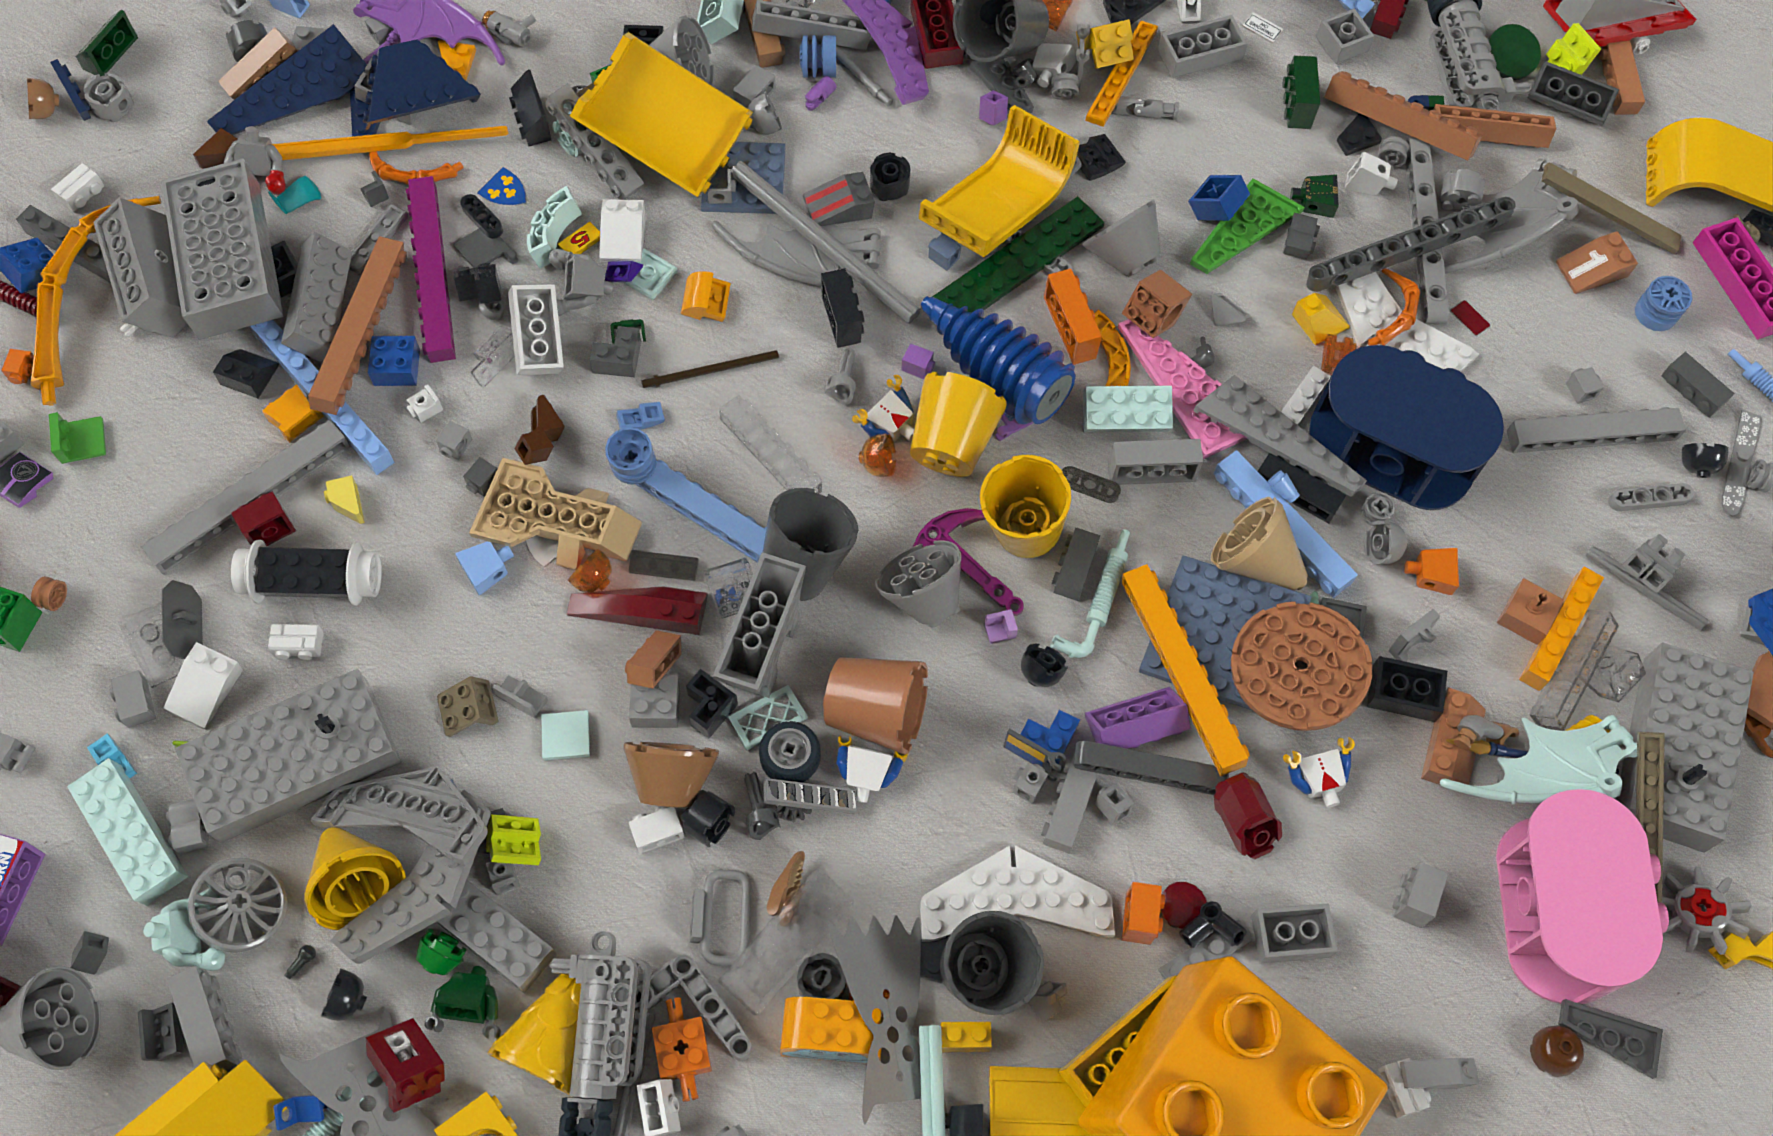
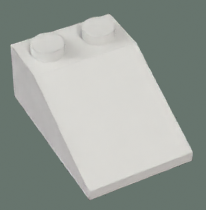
M603 199L600 228V261L641 262L646 222L644 200Z
M196 642L182 664L163 709L206 730L243 672V669L237 661Z

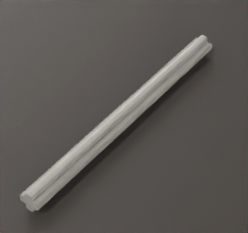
M739 161L737 166H733L731 176L842 269L846 268V272L903 320L910 324L918 317L920 313L919 307L743 161Z

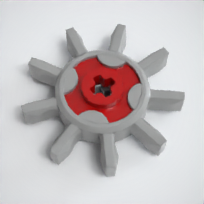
M1695 867L1692 874L1693 884L1685 887L1670 873L1666 875L1664 883L1676 894L1675 899L1662 897V903L1673 914V918L1669 919L1668 929L1665 933L1671 932L1678 927L1688 933L1686 952L1691 953L1694 950L1699 937L1710 938L1717 952L1720 955L1725 954L1727 944L1721 935L1724 930L1743 939L1746 938L1750 929L1733 921L1731 915L1749 912L1751 903L1750 901H1728L1724 894L1729 890L1733 879L1730 877L1722 880L1719 886L1714 888L1703 883L1701 867Z

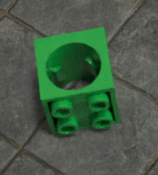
M0 587V646L20 652L43 612L24 594Z

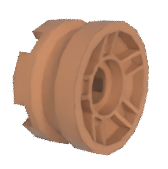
M43 576L37 580L33 587L31 601L37 607L56 611L65 601L67 585L63 581Z

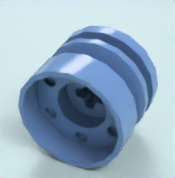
M803 35L800 45V67L803 78H808V69H812L813 78H816L817 69H822L823 77L836 78V35H823L822 44H817L816 35L812 36V44H808V35Z
M1658 277L1651 282L1645 293L1637 301L1635 315L1646 328L1653 331L1669 330L1690 307L1693 300L1692 292L1686 283L1676 277Z
M629 427L614 432L608 438L605 446L606 457L614 476L618 480L632 485L640 484L652 476L656 468V456L647 434L640 429Z

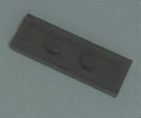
M632 550L629 573L695 581L699 559L696 557Z

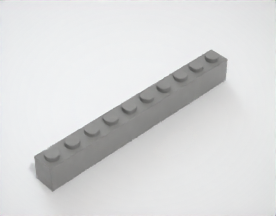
M331 419L320 424L314 431L302 436L296 443L283 449L272 459L262 463L259 468L251 473H247L241 480L226 487L223 492L214 498L207 500L204 505L195 511L189 512L177 523L168 526L158 536L149 539L141 548L158 570L165 574L237 525L231 512L237 510L238 507L249 504L258 499L259 496L272 491L278 497L350 448L346 437Z

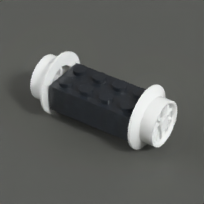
M255 540L250 549L238 548L232 558L231 582L233 589L237 594H249L254 603H261L265 596L349 598L350 603L357 606L363 597H376L381 586L382 567L378 552L364 551L359 542H354L350 549L271 548L266 547L262 540Z

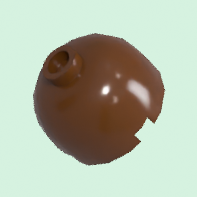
M1555 1025L1541 1029L1535 1033L1532 1045H1530V1053L1536 1066L1541 1071L1547 1072L1554 1077L1567 1076L1573 1073L1584 1060L1582 1041L1575 1032L1564 1026Z

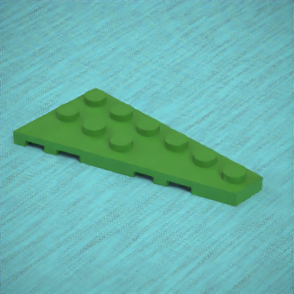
M1252 178L1247 185L1250 192L1249 197L1229 221L1221 220L1193 256L1190 265L1206 274L1210 273L1290 221L1294 213L1301 214L1305 207Z

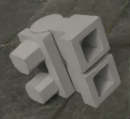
M1658 534L1651 540L1648 539L1622 564L1636 578H1639L1645 571L1647 574L1641 579V582L1656 594L1673 578V574L1680 567V562L1685 556V553L1676 547L1670 554L1665 552L1662 548L1668 541L1661 534Z

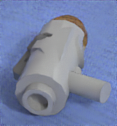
M490 10L484 14L482 23L490 33L506 45L515 43L521 47L530 42L531 33L528 27L536 22L532 14L523 21L515 22L512 17Z

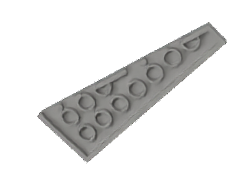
M1235 375L1200 401L1193 410L1197 414L1201 412L1211 417L1210 421L1214 423L1218 421L1224 424L1234 434L1238 433L1246 436L1250 440L1249 442L1275 456L1279 454L1290 460L1289 464L1293 466L1298 464L1309 470L1308 474L1313 477H1322L1330 486L1350 497L1359 491L1367 481Z

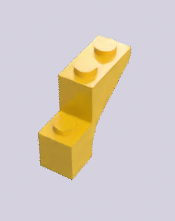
M1773 931L1763 935L1754 944L1748 935L1743 939L1728 932L1723 936L1727 944L1725 954L1720 955L1714 945L1708 949L1709 953L1724 969L1736 965L1741 960H1749L1773 970Z

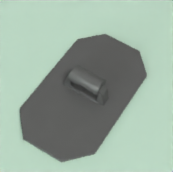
M172 580L162 589V642L171 656L186 659L196 642L203 645L202 599L192 585Z

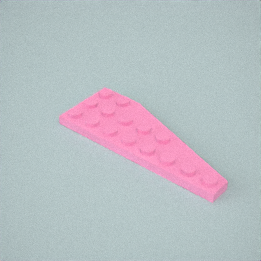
M1129 319L1118 324L1119 331L1155 386H1172L1173 413L1190 439L1201 440L1203 459L1247 439L1242 434L1230 432L1229 427L1218 421L1217 423L1210 421L1211 417L1201 412L1197 414L1193 411L1200 401L1222 385L1218 380L1214 381L1205 373L1206 371L1182 351L1178 352L1174 349L1172 343L1167 339L1164 341L1159 336L1152 338Z

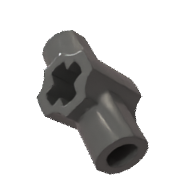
M1027 58L1013 68V72L1017 77L1015 84L1019 88H1025L1032 84L1038 77L1033 69V59Z

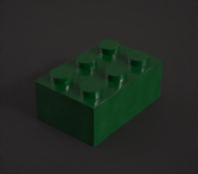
M1294 55L1291 64L1288 63L1287 76H1284L1282 81V88L1285 89L1283 104H1286L1284 120H1287V128L1311 129L1320 106L1317 57Z

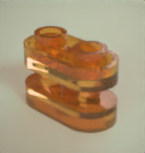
M1327 334L1323 347L1322 371L1330 373L1332 367L1335 368L1343 357L1356 350V343H1353V338L1344 337L1341 343L1336 342L1337 335ZM1335 350L1340 351L1339 360L1334 359Z

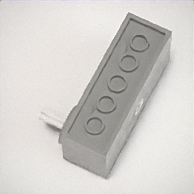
M119 197L93 223L122 322L125 323L120 330L125 333V336H130L135 330L140 328L144 331L156 332L173 338L188 324L183 319L167 216Z

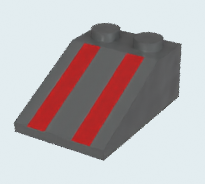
M863 172L844 174L803 194L810 218L820 226L872 219L875 201Z

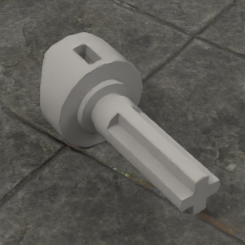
M853 349L844 350L839 372L828 379L825 394L843 405L852 402L856 389V383L850 377L856 355Z

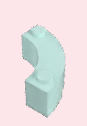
M567 186L546 200L547 205L541 211L536 212L530 223L532 228L530 234H527V247L540 269L551 264L548 256L553 249H556L560 235L573 220L582 215L576 200Z

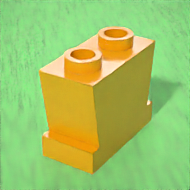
M297 384L286 390L281 397L269 403L262 410L267 420L279 428L289 443L324 417L321 411L310 409L308 400Z

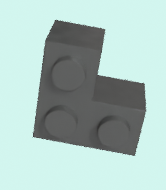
M618 326L614 344L593 342L590 356L592 372L594 374L635 378L641 346L639 328Z

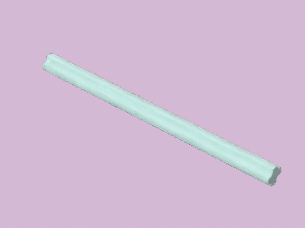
M919 1026L923 1136H945L941 1026Z

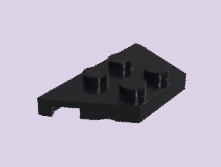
M1103 0V5L1110 23L1130 19V25H1132L1166 0Z

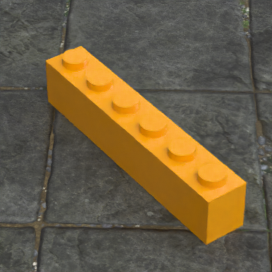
M1585 566L1575 575L1563 597L1564 602L1548 634L1537 645L1519 678L1520 681L1538 691L1550 681L1604 579L1603 576Z

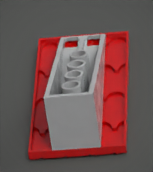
M1546 0L1543 4L1545 10L1557 21V24L1564 32L1567 33L1573 23H1579L1599 47L1607 46L1608 43L1629 41L1635 37L1663 34L1664 31L1685 29L1693 25L1697 20L1679 0Z

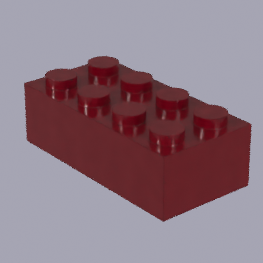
M911 0L910 10L924 68L963 64L964 50H961L953 30L954 7L952 0Z

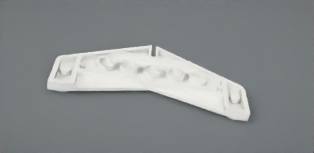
M1376 272L1335 286L1358 348L1367 343L1368 339L1376 337L1378 330L1390 326L1402 312ZM1416 319L1414 325L1409 330L1397 335L1385 345L1401 351L1412 350L1418 352L1428 363L1442 369L1453 368L1460 372L1479 355L1472 347Z
M1010 846L926 893L920 902L922 942L946 938V936L951 935L953 930L963 920L984 911H1002L1014 916H1025L1089 932V935L1101 938H1114L1115 936L1112 898L1108 891L1017 846H1014L1015 867L1011 866Z

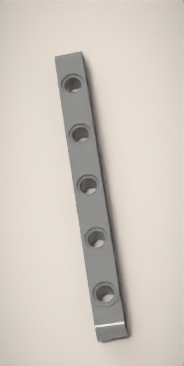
M1408 137L1406 139L1409 145L1406 173L1412 228H1416L1438 220L1439 217L1430 144L1417 138ZM1442 248L1417 256L1416 265L1423 323L1446 325L1449 318L1443 252Z

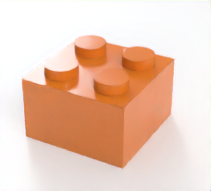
M1132 882L1125 897L1121 941L1150 945L1155 938H1158V934L1162 932L1163 918H1159L1160 910L1164 908L1165 894H1161L1162 886Z

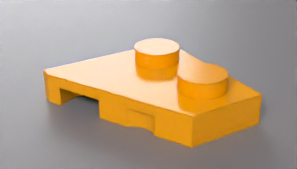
M438 40L441 56L447 65L453 70L458 71L463 79L467 80L476 53L475 45L457 43L454 48H451L444 40Z

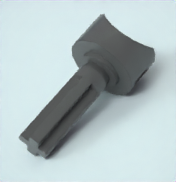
M753 772L745 774L744 778L753 811L747 815L746 822L750 837L755 840H761L770 831L777 827L781 828L776 810L766 808L757 773Z

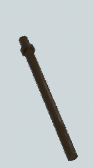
M777 350L667 375H653V378L644 379L641 382L643 388L652 386L658 388L661 384L777 359L779 354Z

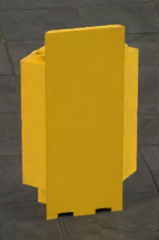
M246 1059L229 1073L224 1068L220 1069L216 1064L210 1065L202 1062L114 1136H267L272 1131L268 1124L275 1119L273 1107L285 1099Z

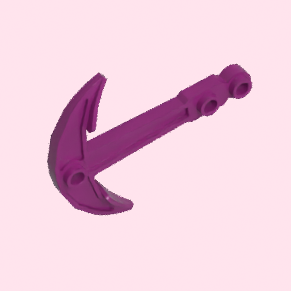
M963 508L947 511L933 518L922 528L913 546L923 544L924 547L935 545L934 541H949L956 544L961 552V571L980 585L984 592L999 606L1010 610L1011 605L1017 604L1019 609L1017 611L1012 610L1014 616H1018L1023 612V601L1019 597H1014L1013 592L997 577L991 576L949 536V533L960 525L963 528L974 522L986 520L982 510ZM931 532L937 533V536L935 538H930L929 534ZM999 589L1002 591V595L996 596L994 591Z

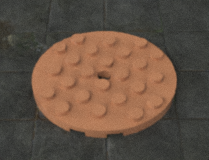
M1285 602L1277 604L1276 607L1261 610L1241 628L1232 649L1231 673L1241 698L1260 717L1287 729L1311 731L1336 725L1358 709L1365 699L1371 684L1372 658L1368 645L1365 644L1360 636V631L1338 612L1315 603L1308 605ZM1303 661L1307 664L1308 668L1297 670L1295 663Z

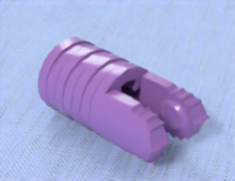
M824 76L805 95L807 100L806 108L809 111L818 107L836 90V84L830 77Z

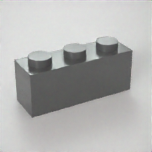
M1686 351L1671 363L1661 375L1668 384L1672 385L1683 397L1693 403L1709 418L1735 394Z
M1076 527L1073 535L1068 534L1065 546L1068 547L1067 553L1062 552L1058 565L1062 566L1060 573L1055 572L1052 584L1055 585L1053 593L1079 601L1101 535Z

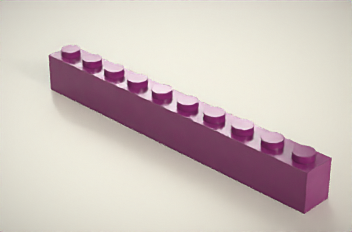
M433 176L408 179L409 188H406V195L411 204L407 205L409 216L412 217V221L409 222L411 234H414V238H411L413 251H416V255H413V262L415 268H418V272L415 273V281L420 287V290H416L418 302H421L422 306L418 307L420 320H423V325H420L422 338L425 337V343H422L424 356L428 355L431 363L456 359L437 187Z

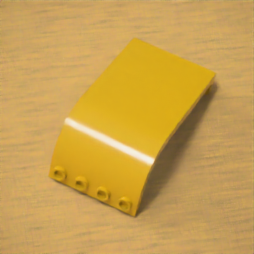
M1014 105L1009 110L1007 126L1002 141L992 157L934 202L927 199L923 200L920 204L919 219L984 258L1045 210L1057 198L1071 175L1080 141Z
M1689 118L1674 122L1661 129L1647 141L1646 205L1654 207L1665 197L1678 190L1705 187L1773 212L1772 141L1712 118Z

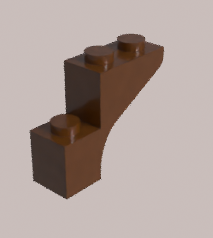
M545 395L538 396L536 406L531 410V432L521 434L514 448L524 465L547 461L554 448L552 442L558 441L565 428L562 420Z

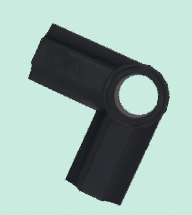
M1213 901L1203 904L1200 914L1179 931L1180 937L1190 948H1196L1212 933L1217 934L1229 945L1238 946L1243 942L1247 934L1243 926L1223 912L1219 903Z

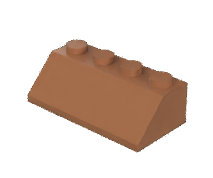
M1449 687L1446 689L1444 711L1433 724L1421 779L1440 785V780L1446 778L1469 785L1476 753L1461 749L1445 740L1458 737L1459 730L1457 726L1463 717L1478 715L1484 718L1486 709L1471 694Z

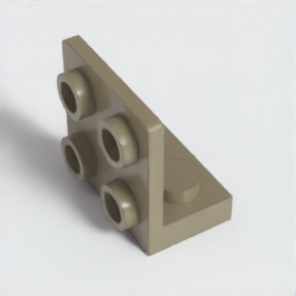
M470 676L437 695L445 735L448 737L475 723L494 725L499 722L489 680Z

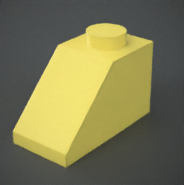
M353 476L326 481L327 490L324 491V497L327 504L331 503L335 511L359 524L365 523L358 486Z

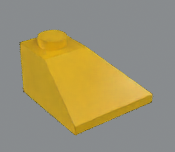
M1312 293L1298 300L1292 316L1315 345L1350 327L1329 298L1318 293Z

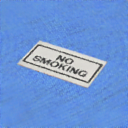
M1254 12L1242 25L1271 42H1274L1284 30Z

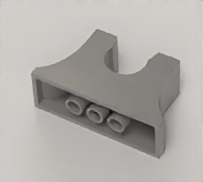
M761 553L714 671L713 679L724 682L726 685L770 698L777 679V662L782 644L786 636L793 638L800 619L799 602L806 571L805 565Z

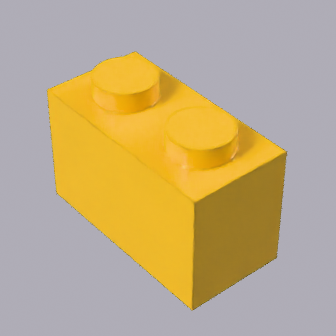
M941 1022L940 1024L942 1052H990L992 1048L991 1022Z

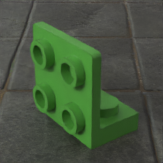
M58 412L49 414L51 452L61 464L106 455L104 421L101 416L67 422Z

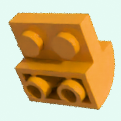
M699 271L690 274L686 280L681 314L701 320L702 317H707L723 322L726 316L731 283L713 278L714 273Z

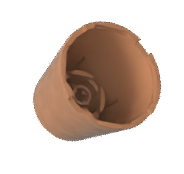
M840 657L829 674L823 699L825 724L893 751L908 754L912 749V744L909 743L911 739L917 738L924 715L928 686H924V678L928 677L927 664L922 661Z

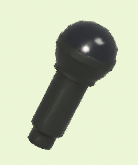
M304 945L300 948L297 959L287 969L285 977L291 979L305 963L315 958L316 950L313 946Z

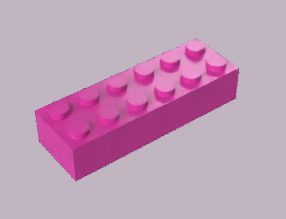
M1738 217L1703 228L1693 241L1694 246L1756 339L1759 340L1773 335V268Z

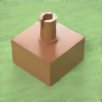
M1523 578L1513 590L1497 623L1538 645L1548 634L1564 599Z

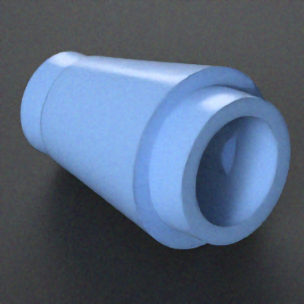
M1280 470L1268 480L1270 488L1289 503H1292L1300 496L1287 473L1284 474Z

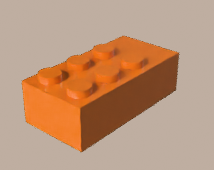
M1071 268L1048 274L1044 300L1072 363L1076 365L1096 359L1102 335L1095 322L1094 311L1088 307L1087 296L1080 289L1078 276L1074 275Z

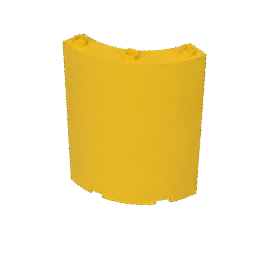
M628 32L622 36L610 58L613 61L606 70L603 69L594 81L595 87L592 91L588 89L577 100L570 117L696 197L702 192L706 194L711 186L710 181L720 166L724 168L729 160L727 155L743 129L748 130L753 121L750 117L753 112Z

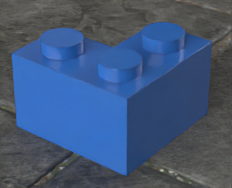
M1059 710L1050 729L1028 719L1020 735L1049 752L1065 754L1078 728L1080 719ZM1055 759V762L1060 764L1061 759Z

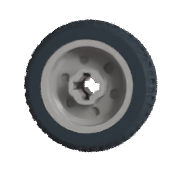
M785 721L775 724L764 734L759 745L762 769L770 779L805 782L812 777L820 764L821 750L817 736L808 726L799 722Z

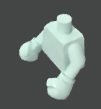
M207 889L198 894L201 896L221 898L211 889ZM189 898L170 903L161 910L159 915L152 917L151 922L145 925L143 932L146 937L152 938L153 952L162 955L173 966H197L204 970L215 971L219 970L225 963L226 956L223 951L211 947L206 952L201 953V940L194 932L189 920ZM195 903V913L199 915L198 909L206 908L211 910L216 909L218 906Z

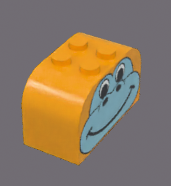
M789 997L785 999L780 1046L782 1057L867 1064L874 1036L865 1024L854 1001L815 997ZM875 1008L872 1011V1019L876 1024H881L884 1019L883 1012L879 1008ZM880 1048L878 1051V1058L880 1061L882 1048Z

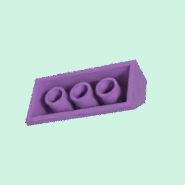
M1170 687L1085 712V718L1095 743L1126 749L1137 748L1141 744L1159 741L1163 737L1178 735L1185 730L1191 729L1187 704Z

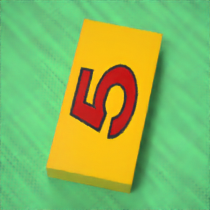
M589 221L559 242L558 248L573 254H582L600 241V231Z

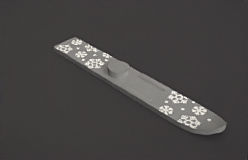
M1742 410L1722 495L1723 511L1731 517L1738 514L1743 503L1761 420L1760 415Z

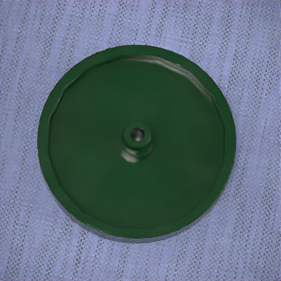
M1507 24L1499 27L1488 38L1491 54L1494 55L1497 64L1496 70L1499 71L1502 78L1512 77L1513 80H1520L1527 77L1537 68L1541 59V48L1536 36L1529 29L1517 24Z

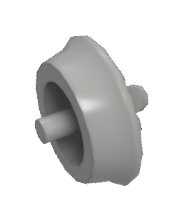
M501 301L479 304L480 311L485 317L491 320H499L503 317L504 306Z

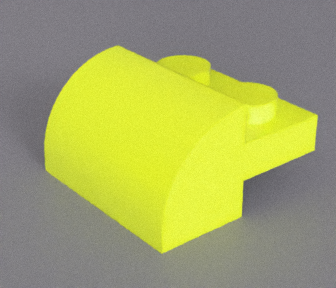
M491 814L486 838V851L490 852L491 862L539 866L541 861L539 819Z

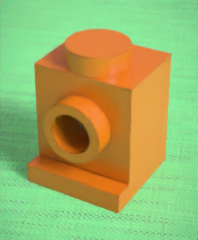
M10 349L1 371L11 383L27 384L29 377L32 375L34 355L31 351Z

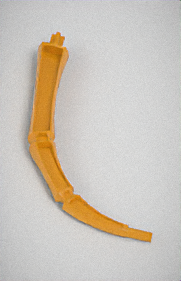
M160 196L128 200L141 206L161 204ZM111 205L93 211L79 219V225L70 228L58 250L40 273L43 281L37 284L36 335L30 384L32 387L41 390L43 405L53 406L56 404L55 388L64 386L58 340L59 316L64 292L61 286L66 283L71 265L80 249L87 242L88 234L96 232L93 222Z

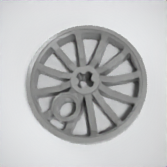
M249 858L226 859L206 869L194 883L188 900L189 920L197 936L210 947L231 953L249 951L268 941L281 926L287 910V894L280 877L264 863ZM249 869L262 874L247 891H244L249 882ZM221 871L227 890L221 888L210 877ZM234 875L241 876L243 884H232L230 877ZM266 879L275 888L259 895H252ZM205 884L221 898L201 896L197 893L200 887ZM276 896L279 899V908L256 904ZM235 900H239V903L242 904L241 908H237V905L234 904ZM195 903L219 907L200 915L195 913ZM255 913L277 916L274 926L267 925ZM224 914L209 932H205L199 922ZM232 918L226 943L213 938L215 933ZM237 919L246 940L244 944H232ZM247 919L261 929L265 935L254 940Z

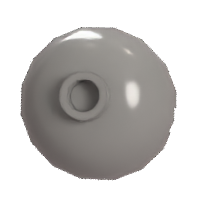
M761 94L750 102L748 109L753 112L750 117L753 119L750 128L754 127L759 133L765 135L782 129L780 119L775 113V107L767 94Z
M1382 520L1372 522L1371 526L1373 527L1370 531H1366L1364 537L1366 556L1370 555L1372 559L1370 561L1375 564L1385 565L1398 561L1404 555L1407 547V538L1404 530L1393 522Z

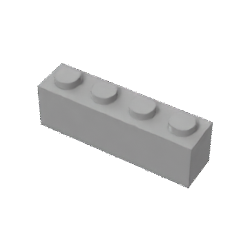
M1074 756L1072 760L1067 759L1063 772L1067 773L1065 781L1060 780L1056 793L1060 794L1058 802H1052L1048 813L1053 815L1051 822H1045L1041 836L1045 837L1044 845L1070 854L1098 774L1075 768Z

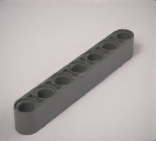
M1078 741L1075 744L1074 767L1080 770L1212 795L1216 793L1215 787L1217 784L1229 778V774L1220 777L1215 765L1090 741Z

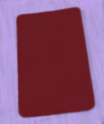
M1466 300L1451 309V312L1475 335L1480 334L1490 326Z

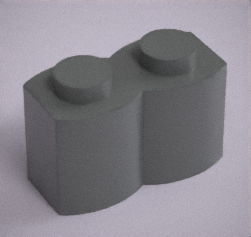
M1298 213L1293 214L1283 250L1284 254L1307 259L1309 253L1313 254L1316 246L1313 238H1317L1320 226L1317 225L1318 218Z

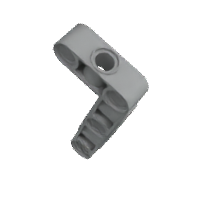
M685 954L676 956L651 974L647 1010L663 1001V998L676 988L680 989L682 987L730 1055L737 1061H745L751 1056L752 1045L742 1030L743 1028L690 956ZM688 963L690 969L686 973H680L677 971L680 964ZM638 989L636 990L635 1004L638 1003L637 997L641 993ZM710 1002H715L719 1005L718 1010L714 1013L705 1011L706 1005ZM739 1042H744L748 1046L747 1050L742 1054L734 1051L735 1045Z

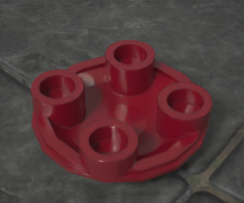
M1175 882L1162 892V894H1165V904L1161 912L1168 925L1173 928L1183 929L1200 914V909L1207 900L1197 886L1188 882Z

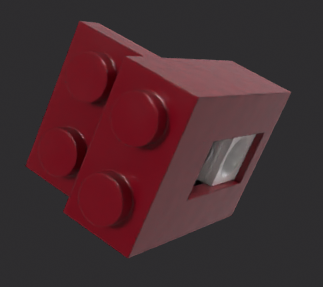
M414 1018L366 1037L367 1056L388 1087L389 1107L393 1113L441 1092V1082L445 1081L444 1062Z

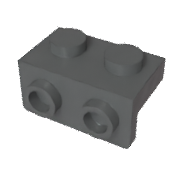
M169 1003L154 1010L142 1009L138 1011L141 1059L143 1061H163L184 1053L182 1028L174 1003Z

